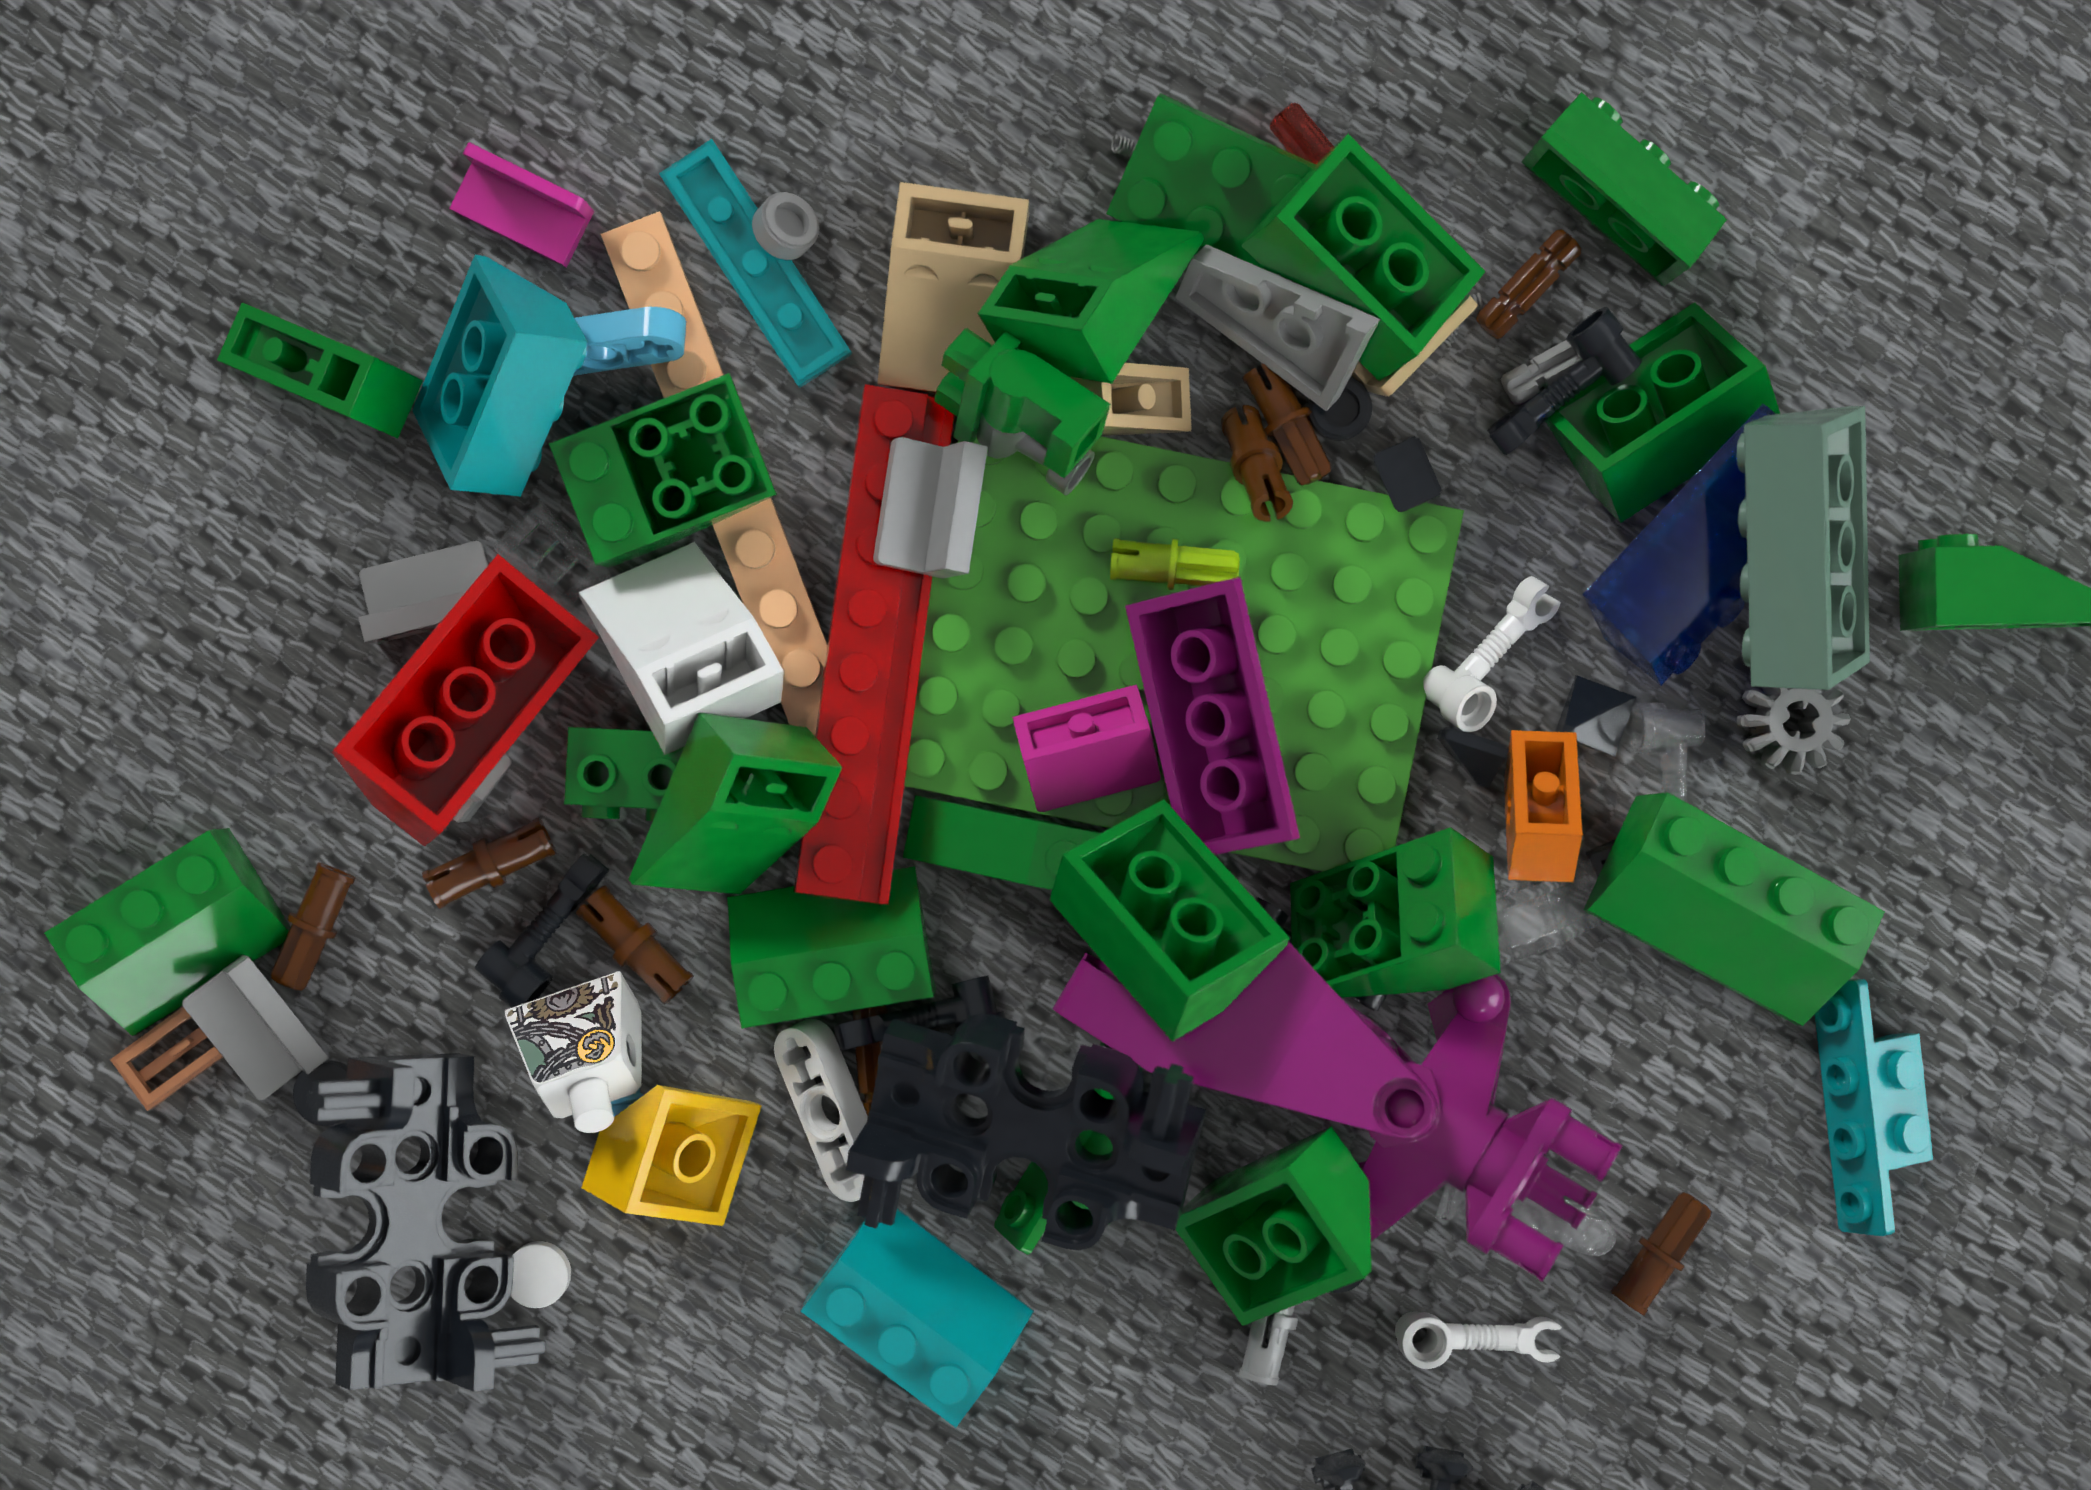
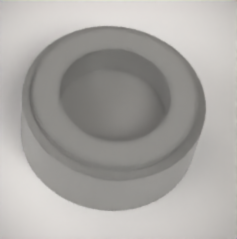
M779 192L769 196L753 216L752 228L756 240L765 251L779 259L793 260L801 257L816 242L819 235V221L816 213L805 200L792 193Z

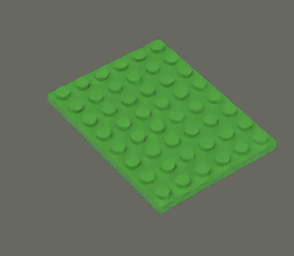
M976 436V440L973 443L981 445ZM1101 436L1090 448L1095 453V456L1088 471L1079 484L1068 495H1064L1047 483L1046 474L1049 468L1017 451L1009 457L999 459L986 456L969 574L943 579L932 577L904 786L1112 828L1163 799L1171 806L1125 606L1200 586L1175 584L1174 590H1167L1168 583L1124 579L1110 580V568L1114 538L1160 544H1171L1172 538L1179 539L1178 546L1232 550L1239 553L1240 566L1238 577L1241 578L1300 835V838L1229 853L1326 871L1396 846L1426 700L1423 681L1425 675L1432 670L1464 510L1424 503L1407 511L1398 512L1387 494L1318 480L1309 485L1301 486L1297 483L1294 475L1281 473L1286 489L1290 492L1293 500L1292 509L1283 518L1277 520L1271 502L1267 501L1265 503L1271 522H1264L1254 517L1245 486L1235 480L1230 462ZM1137 684L1151 730L1161 775L1160 781L1054 810L1038 812L1012 717Z

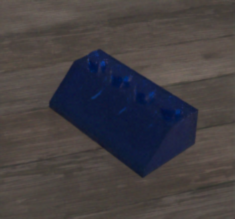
M1764 404L1751 415L1583 593L1585 601L1604 639L1661 686L1673 673L1678 675L1686 671L1699 656L1702 647L1701 643L1717 626L1724 628L1733 622L1745 605L1740 591V579L1743 567L1748 563L1747 538H1743L1740 534L1738 516L1740 505L1746 499L1745 473L1740 472L1737 464V444L1741 434L1744 433L1745 424L1766 415H1775L1774 411Z

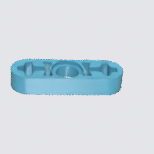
M641 307L575 318L588 343L585 360L582 366L575 370L574 375L670 362L681 358L684 354L687 322L684 316L671 309Z

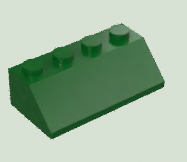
M1668 792L1638 795L1635 797L1583 909L1587 913L1797 1026H1803L1860 969L1885 913L1880 908Z

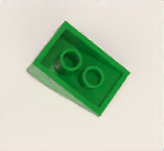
M1978 534L1939 535L1937 539L1918 540V551L1899 555L1900 631L2091 627L2090 587L2001 545L1978 546Z

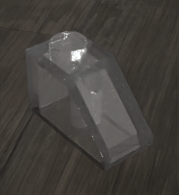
M1591 859L1577 862L1574 882L1524 881L1496 892L1500 965L1504 966L1562 945L1604 923V921L1583 910L1598 879Z

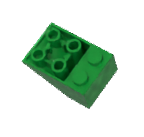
M1097 219L1010 265L978 312V315L994 342L1006 331L1021 341L1020 350H1026L1035 354L1065 375L1112 384L1205 238L1202 232Z
M730 373L549 443L595 565L607 568L670 545L777 495Z
M699 713L628 880L632 885L741 894L818 823L842 770V766L807 727Z
M1452 827L1290 883L1292 945L1341 998L1443 991L1501 973L1493 856Z

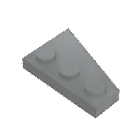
M1207 244L1191 259L1175 297L1325 411L1341 396L1380 321L1379 318Z

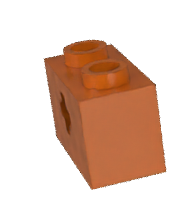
M1511 730L1504 776L1508 880L1574 882L1582 841L1576 732Z

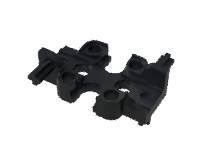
M980 1013L965 1019L952 1036L893 1019L884 1033L867 1123L848 1152L845 1170L864 1175L857 1216L866 1218L864 1225L871 1228H877L880 1223L892 1226L895 1222L902 1180L909 1179L917 1173V1188L922 1198L930 1206L942 1212L967 1219L977 1199L988 1201L997 1178V1165L1004 1159L1019 1157L1036 1163L1044 1171L1048 1180V1192L1044 1199L1042 1218L1047 1219L1042 1242L1071 1250L1091 1248L1100 1240L1106 1226L1110 1222L1119 1219H1135L1175 1230L1182 1214L1206 1109L1188 1104L1193 1076L1184 1074V1067L1171 1063L1169 1069L1156 1066L1148 1093L1143 1091L1144 1077L1140 1067L1130 1056L1096 1044H1092L1091 1047L1081 1045L1072 1067L1071 1082L1064 1088L1055 1091L1042 1090L1033 1086L1023 1076L1019 1067V1056L1023 1049L1025 1028L1017 1026V1021L992 1014ZM969 1052L981 1055L988 1063H982L974 1059ZM1094 1089H1102L1110 1093L1115 1100L1100 1096ZM965 1093L981 1098L985 1102L988 1115L979 1119L964 1115L956 1104V1096ZM1092 1130L1105 1134L1112 1143L1113 1151L1104 1155H1097L1087 1151L1080 1141V1133ZM949 1164L960 1168L963 1172L953 1169ZM1072 1201L1079 1202L1085 1205L1088 1209L1080 1208L1076 1206Z
M447 1053L348 1058L347 1079L313 1081V1092H307L306 1101L307 1106L312 1107V1120H345V1123L330 1126L322 1132L313 1145L310 1164V1184L313 1185V1195L323 1198L357 1196L364 1202L369 1215L367 1232L361 1242L352 1249L342 1252L330 1250L311 1254V1261L307 1263L306 1267L307 1302L315 1313L325 1319L338 1323L335 1384L348 1390L383 1388V1386L432 1380L436 1382L448 1381L473 1392L494 1389L495 1368L539 1363V1354H545L546 1344L544 1340L539 1339V1326L531 1325L490 1330L487 1323L481 1319L497 1313L509 1299L513 1286L514 1257L494 1251L495 1241L488 1239L468 1238L462 1241H453L447 1236L442 1225L441 1217L444 1205L448 1198L458 1189L468 1186L480 1188L496 1185L499 1180H517L518 1151L516 1141L511 1132L502 1126L483 1122L477 1113L473 1092L475 1056ZM414 1136L420 1144V1158L412 1169L402 1172L396 1165V1149L404 1139ZM477 1141V1155L473 1162L470 1163V1150ZM361 1147V1162L358 1168L351 1173V1158L355 1151ZM411 1266L416 1277L415 1287L408 1297L395 1301L390 1291L391 1279L400 1268ZM473 1270L472 1282L468 1289L464 1290L466 1277ZM356 1280V1293L352 1300L346 1304V1291L350 1284Z

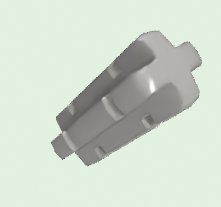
M1565 340L1530 360L1531 365L1527 366L1523 363L1504 374L1501 378L1503 389L1514 405H1521L1540 393V388L1544 387V389H1547V386L1552 385V382L1557 381L1559 377H1562L1564 373H1567L1571 367L1582 359Z

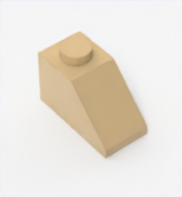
M1125 363L1112 384L1070 377L1111 404L1101 436L1192 431L1189 368Z

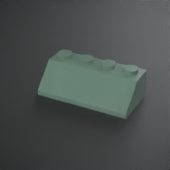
M1847 406L1766 415L1745 424L1744 433L1741 434L1738 440L1737 464L1740 472L1745 473L1746 499L1740 505L1738 524L1741 536L1747 538L1748 563L1745 564L1741 573L1740 591L1743 601L1749 603V628L1745 631L1743 637L1742 657L1744 664L1747 667H1751V686L1829 690L1870 663L1865 406Z

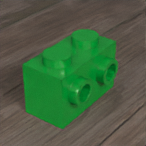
M568 727L564 804L582 805L581 817L598 819H620L621 807L646 808L645 821H653L684 747L665 755L652 731Z

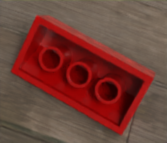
M497 554L331 753L372 806L425 847L442 833L598 640L599 636Z

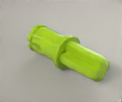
M1114 538L1110 580L1124 579L1168 583L1167 590H1174L1175 584L1204 586L1237 578L1239 576L1240 558L1239 553L1232 550L1178 546L1179 539L1172 538L1171 544L1136 542Z

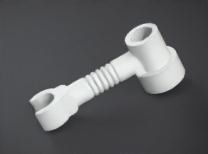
M1533 576L1524 579L1516 588L1513 600L1507 606V614L1494 627L1490 635L1486 636L1482 644H1479L1478 648L1474 649V653H1471L1455 671L1446 666L1439 665L1432 668L1425 675L1423 686L1426 699L1440 708L1444 719L1464 732H1475L1490 720L1496 708L1497 698L1494 690L1481 682V680L1490 671V667H1494V663H1497L1499 658L1503 657L1507 649H1510L1511 645L1525 631L1534 630L1539 624L1549 621L1556 614L1561 602L1545 593L1549 585Z
M1409 1312L1398 1320L1395 1327V1335L1399 1350L1404 1357L1419 1368L1432 1369L1442 1365L1449 1358L1452 1349L1462 1350L1463 1348L1465 1350L1469 1348L1474 1350L1476 1348V1350L1514 1351L1521 1354H1530L1541 1362H1552L1559 1359L1560 1356L1553 1350L1536 1349L1535 1337L1541 1330H1559L1562 1327L1547 1317H1536L1529 1320L1526 1324L1516 1323L1514 1325L1487 1326L1486 1324L1481 1326L1477 1324L1475 1326L1474 1324L1444 1323L1430 1313ZM1421 1328H1427L1425 1338L1419 1343H1413L1412 1340L1415 1332Z

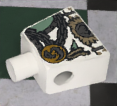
M620 971L505 1010L507 1022L530 1079L553 1117L565 1118L573 1115L574 1125L577 1130L585 1133L602 1131L608 1128L614 1120L611 1102L635 1094L642 1086V1012L636 997Z

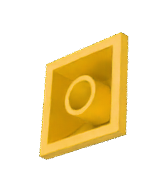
M656 1085L614 1117L613 1123L608 1128L599 1131L581 1188L627 1214L724 1226L762 1105L747 1100Z

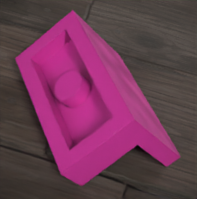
M468 142L463 155L471 162V165L449 209L567 268L591 220L594 210L580 196Z
M1137 684L1012 717L1038 812H1046L1153 784L1161 779L1151 730Z

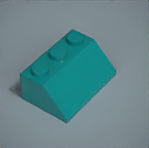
M474 255L412 411L450 490L521 497L531 472H534L540 464L542 447L552 423L558 420L562 413L564 396L575 370H578L585 360L588 341L567 303L489 257Z
M897 1208L895 1222L892 1226L880 1223L877 1228H871L864 1225L865 1220L806 1297L801 1312L956 1428L996 1375L1034 1310Z

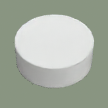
M535 1241L522 1246L512 1255L514 1257V1272L511 1297L519 1304L529 1308L547 1307L556 1302L568 1288L571 1279V1267L567 1256L559 1247L548 1242Z

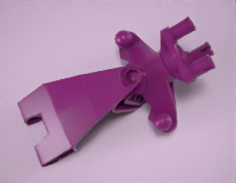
M1289 941L1287 946L1223 1012L1173 1042L1104 962L1088 953H1085L1052 1008L1058 1014L1109 1047L1130 1056L1148 1072L1153 1073L1156 1066L1169 1069L1171 1063L1184 1067V1074L1193 1076L1192 1084L1368 1130L1370 1136L1376 1142L1367 1160L1357 1164L1369 1180L1371 1242L1441 1187L1448 1184L1461 1193L1465 1192L1467 1243L1485 1254H1488L1490 1250L1495 1251L1537 1277L1536 1279L1540 1282H1543L1564 1245L1553 1241L1512 1216L1514 1211L1512 1205L1517 1200L1524 1203L1528 1198L1571 1224V1227L1577 1230L1586 1213L1564 1201V1196H1567L1586 1209H1590L1598 1193L1586 1189L1548 1166L1549 1158L1544 1156V1154L1546 1155L1551 1150L1602 1182L1623 1147L1620 1143L1613 1142L1571 1117L1570 1115L1573 1110L1554 1098L1510 1118L1508 1113L1495 1106L1511 1007L1510 990L1506 982L1497 974L1444 990L1427 1004L1437 1042L1421 1065L1416 1064L1380 1025L1354 1007L1351 1009Z

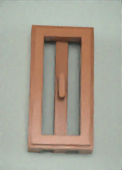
M183 1007L110 1059L147 1111L155 1108L223 1058L214 1046L154 1091L150 1089L146 1083L207 1038L203 1031L198 1028L140 1071L136 1070L131 1063L134 1059L191 1019V1016Z

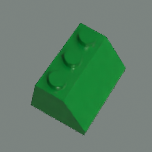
M1581 92L1521 162L1664 287L1695 263L1727 219L1717 211L1719 202L1706 188L1693 181H1690L1687 185L1668 168L1671 165V161L1658 146L1646 139L1638 142L1620 126L1623 123L1622 117L1610 104L1598 97L1590 100Z
M1349 134L1343 137L1307 173L1241 245L1267 271L1379 318L1380 321L1359 359V362L1378 381H1381L1420 354L1486 272Z
M1695 302L1630 344V347L1642 361L1640 366L1631 375L1615 385H1610L1604 376H1601L1584 391L1581 390L1580 394H1576L1575 398H1571L1570 402H1566L1559 410H1555V413L1545 420V423L1590 492L1620 523L1737 448L1738 440L1741 434L1744 433L1745 424L1766 415L1780 414L1766 366Z
M1164 799L1062 854L1050 896L1052 904L1172 1042L1223 1012L1287 946L1290 939Z
M223 828L206 831L44 932L77 987L129 1034L135 1036L182 1007L184 998L241 955L248 956L254 962L283 944L291 926L231 830Z
M916 866L893 870L888 905L794 893V886L727 897L731 968L741 1029L934 997L936 988Z
M1332 1126L1215 1179L1183 1207L1181 1217L1175 1229L1242 1326L1364 1279L1372 1271L1369 1180Z

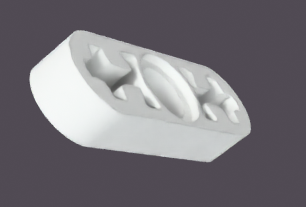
M805 1019L778 1034L774 1044L775 1059L828 1188L838 1198L847 1202H854L860 1199L864 1175L845 1169L849 1149L867 1123L868 1116L835 1035L823 1022L817 1019ZM804 1046H807L810 1055L806 1056L803 1051ZM821 1076L823 1082L816 1085L814 1078ZM823 1095L829 1097L836 1104L840 1115L838 1125L832 1123L824 1114L821 1104ZM845 1135L847 1141L840 1144L838 1138Z

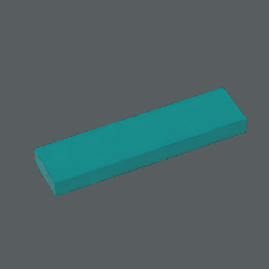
M712 139L659 173L799 388L852 354L792 260H783L772 256L756 240L753 233L752 220L758 208Z

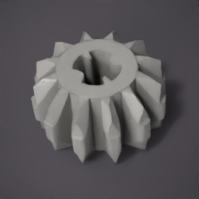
M1762 687L1766 695L1754 690H1746L1742 699L1746 704L1757 709L1756 714L1740 715L1737 717L1736 722L1740 727H1756L1757 733L1748 737L1743 742V747L1746 751H1756L1767 746L1761 757V766L1764 768L1774 769L1783 760L1787 774H1801L1805 760L1813 768L1826 766V755L1822 746L1832 750H1841L1843 748L1844 741L1842 738L1831 732L1833 726L1848 725L1851 720L1849 714L1832 712L1831 707L1839 703L1844 697V693L1840 689H1831L1822 694V690L1775 687ZM1787 707L1788 709L1803 710L1805 717L1797 723L1800 732L1784 730L1783 723L1790 718Z

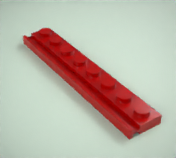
M866 384L863 388L815 737L842 766V770L818 823L801 838L794 893L888 905L933 576L878 565L874 562L873 556L892 440L904 437L942 447L949 446L951 443L954 414L934 401L935 397H929L928 394Z

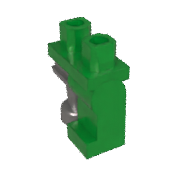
M968 328L964 329L943 354L941 366L949 372L937 387L934 399L936 403L957 416L953 437L960 442L967 441L973 443L977 436L981 445L988 446L987 456L996 459L1009 457L1017 451L1049 468L1046 474L1047 483L1064 495H1068L1082 480L1094 459L1095 453L1090 448L1102 435L1111 404L1035 354L1026 350H1020L1021 341L1005 331L991 345Z

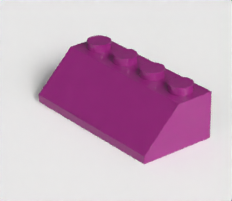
M1232 578L1126 605L1125 608L1169 800L1173 810L1214 855L1300 838L1241 578Z

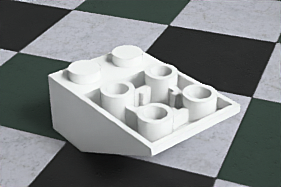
M695 542L579 592V597L665 755L685 746L699 713L745 719L781 702L783 668L755 618Z

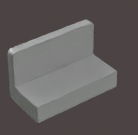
M904 437L892 440L873 556L876 564L942 579L969 574L988 446L963 441L942 447Z
M472 541L362 569L359 577L369 615L358 617L364 642L381 644L433 631L488 566L483 543Z
M241 955L182 1001L183 1008L258 1100H265L301 1071L309 1074L329 1058L248 956Z

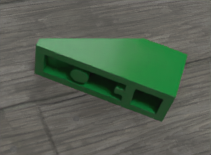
M243 302L217 358V361L397 439L423 382L422 379L374 356Z
M915 795L903 858L1052 890L1062 854L1102 832Z

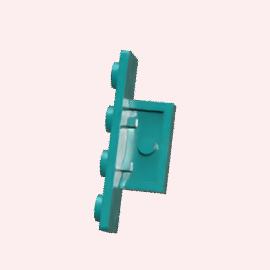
M1849 979L1815 1013L1838 1227L1842 1232L1886 1236L1895 1232L1889 1170L1933 1160L1919 1033H1900L1874 1038L1868 983L1865 979Z

